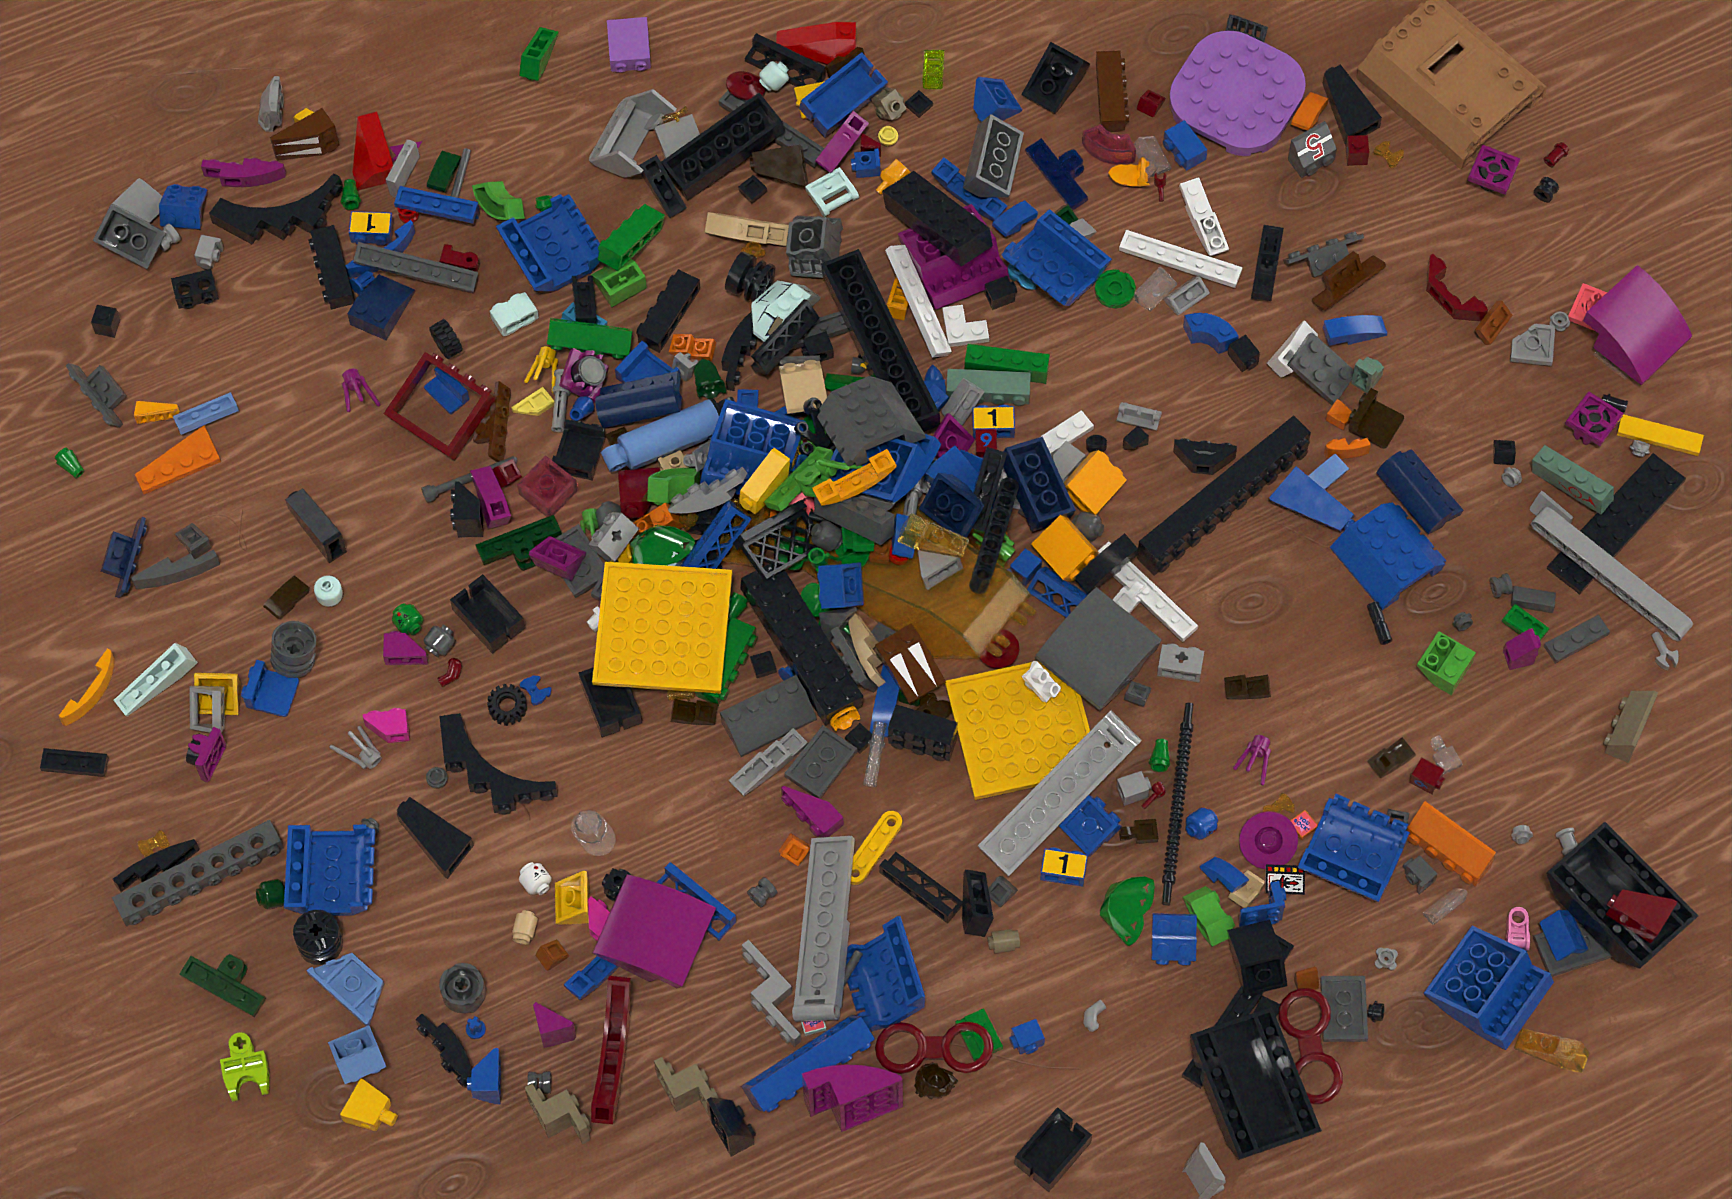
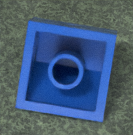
M861 562L818 566L817 578L820 583L819 601L821 609L864 605Z

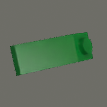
M539 27L521 55L519 76L539 81L551 56L559 34L558 31Z

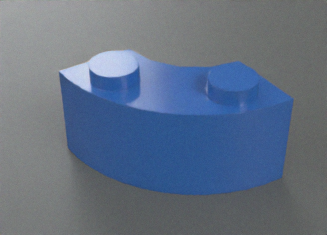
M1207 313L1184 315L1183 328L1191 344H1207L1220 354L1228 351L1229 344L1239 338L1235 329L1218 316Z

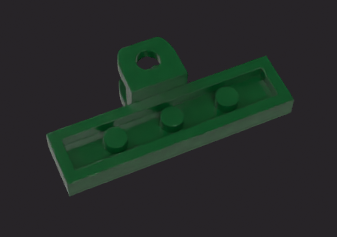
M551 515L478 543L475 546L483 565L513 554L518 567L524 571L536 566L529 556V551L549 536L556 538L562 535L555 516ZM531 559L529 563L523 562L524 560Z
M231 954L222 960L217 970L190 956L179 973L181 977L252 1017L256 1016L266 999L264 996L241 984L248 968L242 960Z

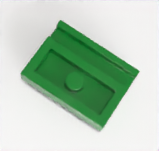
M841 526L843 552H846V549H853V552L874 551V541Z
M984 1008L965 1016L959 1021H955V1025L967 1021L978 1023L986 1028L992 1037V1054L1003 1049V1045ZM961 1032L960 1035L973 1061H976L984 1050L983 1039L975 1032Z

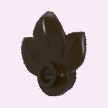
M928 693L923 696L919 702L920 707L917 708V711L945 719L952 713L950 702L937 700L934 693Z

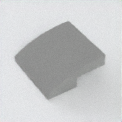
M692 114L654 127L665 158L700 135Z
M138 178L112 204L151 223L159 215V203L163 196L145 181Z

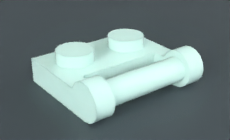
M840 167L805 186L807 193L817 205L823 217L829 215L830 211L846 202L859 198L857 190ZM844 189L847 190L848 193L840 196L839 198L831 201L828 204L824 203L826 199L834 196L835 194L843 191Z

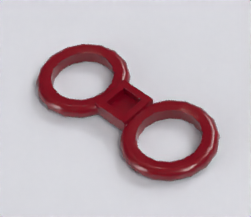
M1299 988L1290 992L1282 1000L1279 1007V1021L1282 1028L1290 1036L1298 1039L1301 1058L1295 1065L1299 1075L1302 1069L1312 1062H1323L1332 1069L1334 1081L1327 1092L1320 1095L1307 1093L1311 1104H1323L1331 1101L1339 1093L1343 1084L1341 1067L1332 1056L1324 1053L1320 1035L1330 1022L1331 1008L1327 999L1320 992L1311 988ZM1302 997L1316 1000L1322 1009V1017L1319 1023L1309 1030L1296 1029L1288 1020L1290 1005Z
M968 1021L957 1023L948 1029L944 1036H924L921 1030L914 1025L900 1022L891 1024L882 1030L876 1041L875 1052L881 1066L893 1073L903 1074L911 1072L918 1068L923 1060H945L947 1065L955 1071L971 1073L986 1066L992 1057L993 1041L987 1029L978 1023ZM970 1031L981 1036L984 1042V1050L978 1060L967 1064L960 1063L951 1055V1042L959 1033ZM898 1032H906L913 1035L918 1043L917 1054L911 1061L905 1064L891 1062L887 1059L884 1052L885 1043L888 1038Z

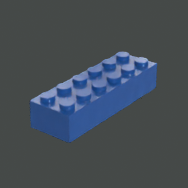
M850 1015L743 1084L741 1088L754 1109L770 1112L779 1106V1101L784 1098L789 1100L797 1094L796 1090L803 1086L802 1073L834 1066L839 1062L844 1064L853 1058L852 1054L856 1051L862 1052L871 1046L870 1042L875 1040L861 1016Z

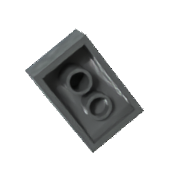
M111 204L93 241L148 269L166 232L115 204Z

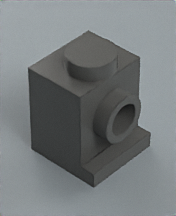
M1420 855L1416 859L1410 858L1403 865V868L1406 870L1407 880L1412 885L1418 887L1416 892L1419 895L1436 881L1437 872Z

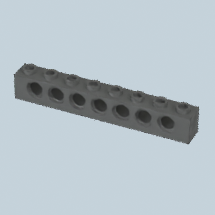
M268 820L112 897L125 926L136 925L143 918L149 915H156L163 908L169 905H176L183 898L189 895L194 896L209 885H217L221 882V879L227 876H235L241 869L247 866H255L262 859L268 856H275L284 848L271 821ZM256 843H263L260 848H253ZM236 853H243L240 858H234ZM218 862L224 863L220 868L214 867ZM197 872H204L203 876L199 878L194 877ZM177 882H184L183 886L174 887ZM157 892H164L161 897H154ZM144 901L141 907H135L137 902Z

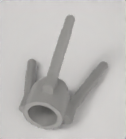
M358 726L357 729L369 747H366L351 731H348V735L362 749L359 754L361 760L334 745H330V749L359 764L363 769L366 767L373 769L382 759L381 753L375 748L361 726Z

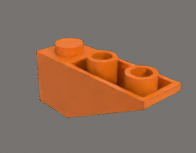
M662 504L633 522L639 529L629 543L631 544L638 534L654 525L671 526L678 529L684 527L685 525L680 513H670L668 511L670 504Z

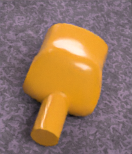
M895 159L880 173L883 182L875 190L882 195L884 189L911 172Z

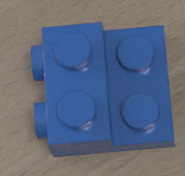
M1090 795L1059 825L1089 857L1104 842H1108L1122 827L1119 824L1121 819L1113 811L1108 813L1104 809L1106 806L1105 802L1098 796L1094 798Z
M1152 914L1151 958L1156 960V964L1165 965L1169 964V960L1178 961L1180 965H1191V961H1196V914Z

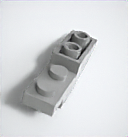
M741 467L738 470H730L721 481L716 479L710 485L705 481L699 485L695 483L687 489L688 492L683 495L679 493L671 499L672 503L668 511L680 514L694 513L721 505L732 499L736 492L734 487L742 483L748 473Z

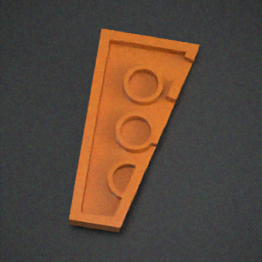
M204 425L137 472L135 477L143 494H147L218 464L221 460Z

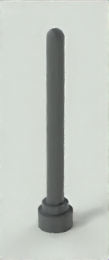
M512 456L489 466L493 469L511 459L514 460L515 464L518 460ZM471 473L438 486L426 485L421 487L426 502L429 503L434 501L438 494L455 488V482H460L463 485L473 480Z

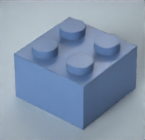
M369 1025L328 1042L345 1084L356 1082L366 1075L378 1073L386 1067Z

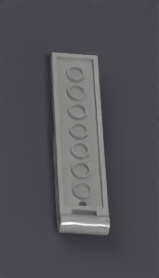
M1110 710L977 847L1009 877L1142 740ZM1104 743H1108L1109 748H1106Z
M853 836L811 838L795 999L792 1010L795 1022L838 1020L840 1017L850 927L847 913L855 844Z

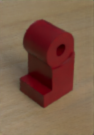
M444 244L440 263L478 272L479 260L475 253L453 251L452 245Z

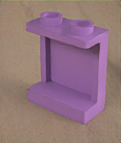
M647 17L607 20L611 71L625 72L627 70L643 71L650 69Z

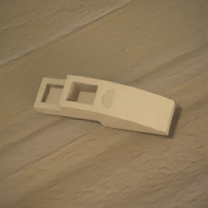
M708 212L705 233L763 244L770 243L786 246L789 225Z

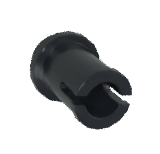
M1609 393L1608 395L1603 394V401L1622 413L1626 411L1627 400L1612 397Z

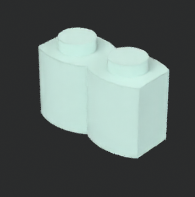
M526 292L517 293L508 302L497 303L490 310V317L502 336L510 335L520 327L529 325L539 318L538 310Z

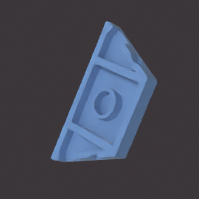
M353 953L342 956L340 959L330 960L325 965L314 969L311 967L307 970V973L359 1021L365 1026L370 1025L384 982Z

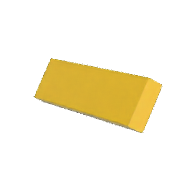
M1624 414L1620 420L1617 435L1621 437L1640 440L1699 456L1704 437L1702 434Z

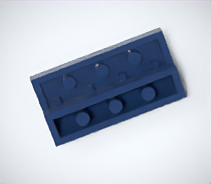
M679 372L666 373L600 388V396H596L595 404L601 426L606 428L680 412L682 396L679 392L681 379Z
M1412 449L1404 453L1401 451L1395 453L1376 472L1428 534L1442 528L1446 522L1460 516L1464 511Z

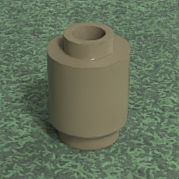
M1018 930L993 931L991 936L987 937L989 950L993 949L994 953L1015 951V948H1020Z

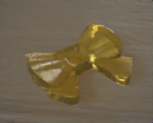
M685 106L680 111L669 116H663L661 119L664 124L672 121L674 118L676 122H679L678 116H684L688 113V109Z
M1384 141L1375 147L1373 154L1382 156L1387 160L1389 167L1394 168L1399 164L1400 159L1404 158V150L1401 149L1392 153L1389 150L1390 141Z
M1281 793L1279 799L1272 805H1265L1263 807V812L1273 811L1279 813L1284 809L1293 814L1295 806L1285 793Z
M161 830L156 833L155 837H151L147 841L140 840L137 843L141 854L145 857L153 854L152 849L157 846L165 849L170 845L166 835Z

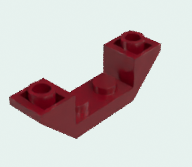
M1431 254L1428 262L1426 291L1453 319L1481 322L1488 313L1486 304L1475 296L1461 304L1460 299L1452 295L1447 290L1446 285L1440 281L1445 277L1447 269L1445 262Z

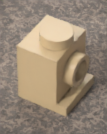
M681 450L664 458H657L660 471L672 468H689V466L683 463L685 455L682 454Z

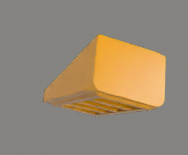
M895 277L887 301V307L894 319L905 320L909 303L906 297H904L903 290L897 288L901 287L898 278Z
M136 401L134 418L137 424L174 419L173 416L179 414L180 411L177 404Z

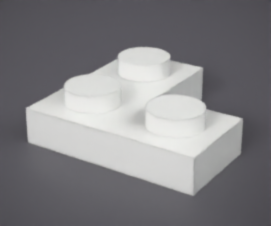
M963 305L942 307L947 342L950 347L989 342L986 320L966 323Z

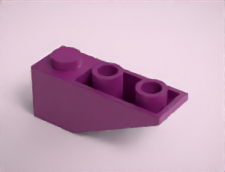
M852 111L815 162L829 173H832L869 123Z
M491 466L470 470L487 528L490 529L508 524L511 517L510 511Z
M786 786L781 787L782 801L788 807L792 806L796 810L795 814L802 822L806 821L809 824V829L814 836H820L821 838L830 837L844 825L843 816L830 802Z

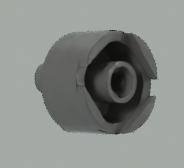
M468 963L455 964L450 969L445 970L440 978L439 987L445 1005L450 1010L457 1013H473L483 1003L486 996V988L483 977L475 966Z

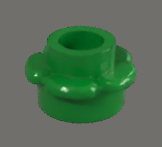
M552 196L537 197L536 208L541 212L551 208L550 199Z

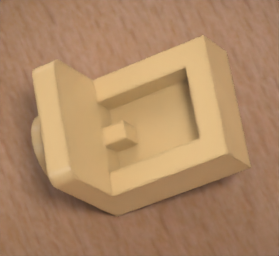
M1249 870L1244 873L1249 879L1247 884L1233 893L1230 892L1228 898L1243 908L1249 907L1258 897L1265 883L1264 880Z

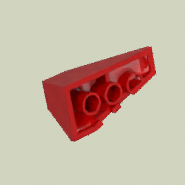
M832 22L779 30L776 34V43L817 63L829 64L837 56L845 57L856 48V22Z
M377 112L357 117L352 172L357 190L359 191L386 184V178L393 167Z

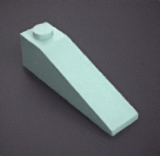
M174 643L118 695L114 702L124 715L128 716L182 678L198 662L186 647Z

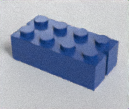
M862 52L800 102L799 109L810 121L814 119L813 125L824 138L841 126L852 111L857 113L872 101V97L887 87L888 81L877 69L873 71L871 77L869 76L874 65Z

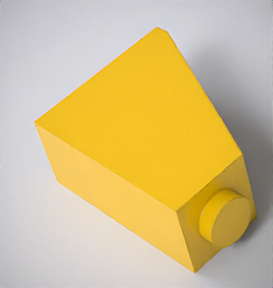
M775 448L769 452L740 490L739 503L744 509L756 514L766 505L764 501L788 478L790 458Z

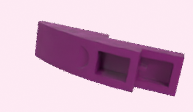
M244 158L243 165L236 162L225 163L215 159H203L201 165L205 177L219 178L221 185L225 187L259 186L286 177L284 164L278 161H261L258 158Z

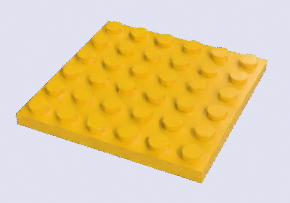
M605 562L592 684L721 693L732 570Z
M1039 661L1038 663L1043 669H1046L1049 676L1061 687L1056 697H1050L1047 702H1042L1036 693L1025 685V681L1022 678L1023 674L1030 669L1032 662L946 680L945 687L954 721L958 722L957 734L975 800L1036 787L1090 732L1081 695Z

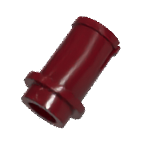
M1556 143L1555 148L1544 157V162L1549 167L1553 168L1562 157L1568 155L1569 148L1565 143Z

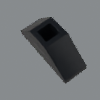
M1186 438L1174 440L1173 453L1192 473L1214 475L1236 458L1237 446L1230 443L1216 444L1205 440L1197 442Z

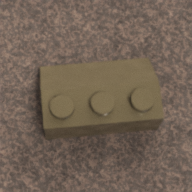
M1631 691L1628 698L1623 697L1619 707L1623 711L1620 716L1616 714L1612 723V727L1615 728L1613 734L1608 732L1604 745L1607 746L1605 754L1627 763L1630 762L1658 692Z

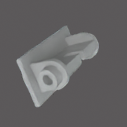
M1121 402L1116 421L1157 431L1162 412Z
M711 439L701 444L692 454L685 455L683 463L689 467L695 466L696 472L703 469L708 457Z

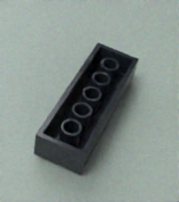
M758 93L665 158L661 163L673 184L688 201L752 156V152L759 151L785 132L784 124L763 96Z
M912 171L882 191L885 208L960 266H963L993 246L990 228L915 171Z

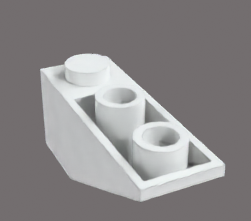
M1305 320L1302 321L1267 362L1280 377L1293 372L1287 364L1307 335L1314 333L1318 336Z

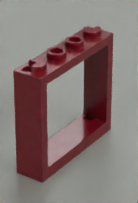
M424 352L383 414L455 461L496 398L490 394L492 390L482 384L479 387L475 384L476 380L470 375L465 374L462 376L458 373L460 369L451 363L448 366L442 363L444 359L434 352L432 355ZM431 364L481 395V398L448 446L398 414Z

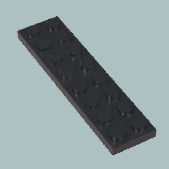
M1652 453L1614 494L1613 501L1602 514L1596 513L1580 532L1614 558L1679 489L1686 478ZM1562 551L1547 566V570L1579 595L1595 579Z

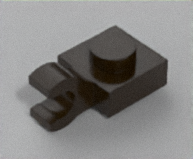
M1156 819L1134 820L1133 827H1120V840L1125 841L1136 838V844L1158 842Z

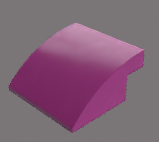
M972 204L963 207L986 225ZM909 228L898 233L901 245L906 246L929 301L935 310L983 291L985 284L1004 276L1009 278L1008 268L999 256L996 237L992 232L993 246L963 266L958 265L913 229Z
M1638 265L1587 311L1583 320L1599 333L1593 348L1640 385L1646 382L1692 338L1691 331L1677 306L1662 287Z
M627 874L592 954L648 982L659 979L675 988H680L684 984L716 907L673 888Z
M834 1065L802 1073L804 1103L810 1117L832 1109L841 1132L903 1107V1079L896 1073L864 1065Z

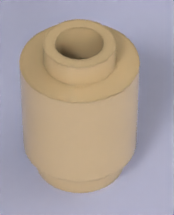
M523 910L522 913H517L512 930V940L514 942L527 945L533 939L538 921L533 912Z

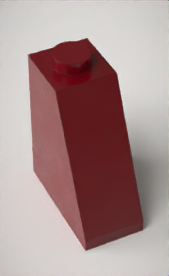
M660 467L618 471L621 513L628 519L640 518L646 513L652 503L647 501L648 478L652 474L659 472Z
M1622 889L1618 896L1613 894L1608 901L1607 906L1610 908L1606 915L1649 943H1652L1676 906L1677 901Z

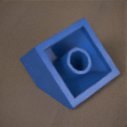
M978 77L976 79L973 108L981 122L990 114L1004 121L1022 111V108L1004 80Z
M494 1048L471 1070V1077H467V1091H471L472 1098L500 1104L501 1059L499 1048Z

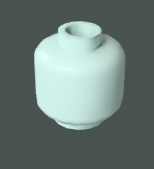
M771 61L759 73L761 78L759 81L768 91H778L789 80L788 68L782 62L777 64Z
M323 576L314 585L316 599L321 605L329 607L341 601L343 590L339 580L335 577Z

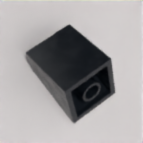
M1270 919L1227 930L1230 949L1245 996L1288 986L1283 953Z

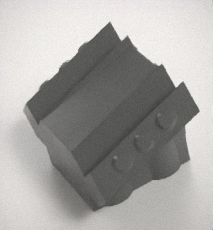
M797 215L793 218V222H789L786 254L789 257L788 265L791 276L823 278L821 263L839 257L842 242L840 232L843 230L841 218Z

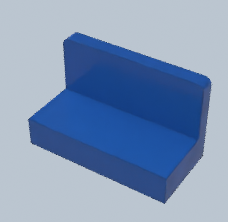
M436 367L434 369L436 377L427 383L424 389L452 415L469 401L468 391L455 378Z
M1558 910L1540 922L1557 961H1561L1572 953H1584L1588 950L1577 922L1568 910Z

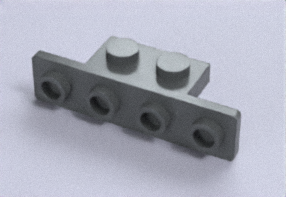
M1354 231L1345 234L1344 239L1338 240L1333 238L1327 240L1324 246L1319 247L1316 244L1307 247L1306 252L1300 253V251L1289 253V258L1283 259L1284 264H1290L1306 258L1312 277L1321 275L1349 254L1346 244L1363 239L1364 235L1357 234Z
M68 363L66 367L70 371L69 376L80 384V390L86 396H89L92 400V406L103 414V420L110 426L121 427L123 423L113 409L126 397V394L106 368L99 365L87 377L79 366Z

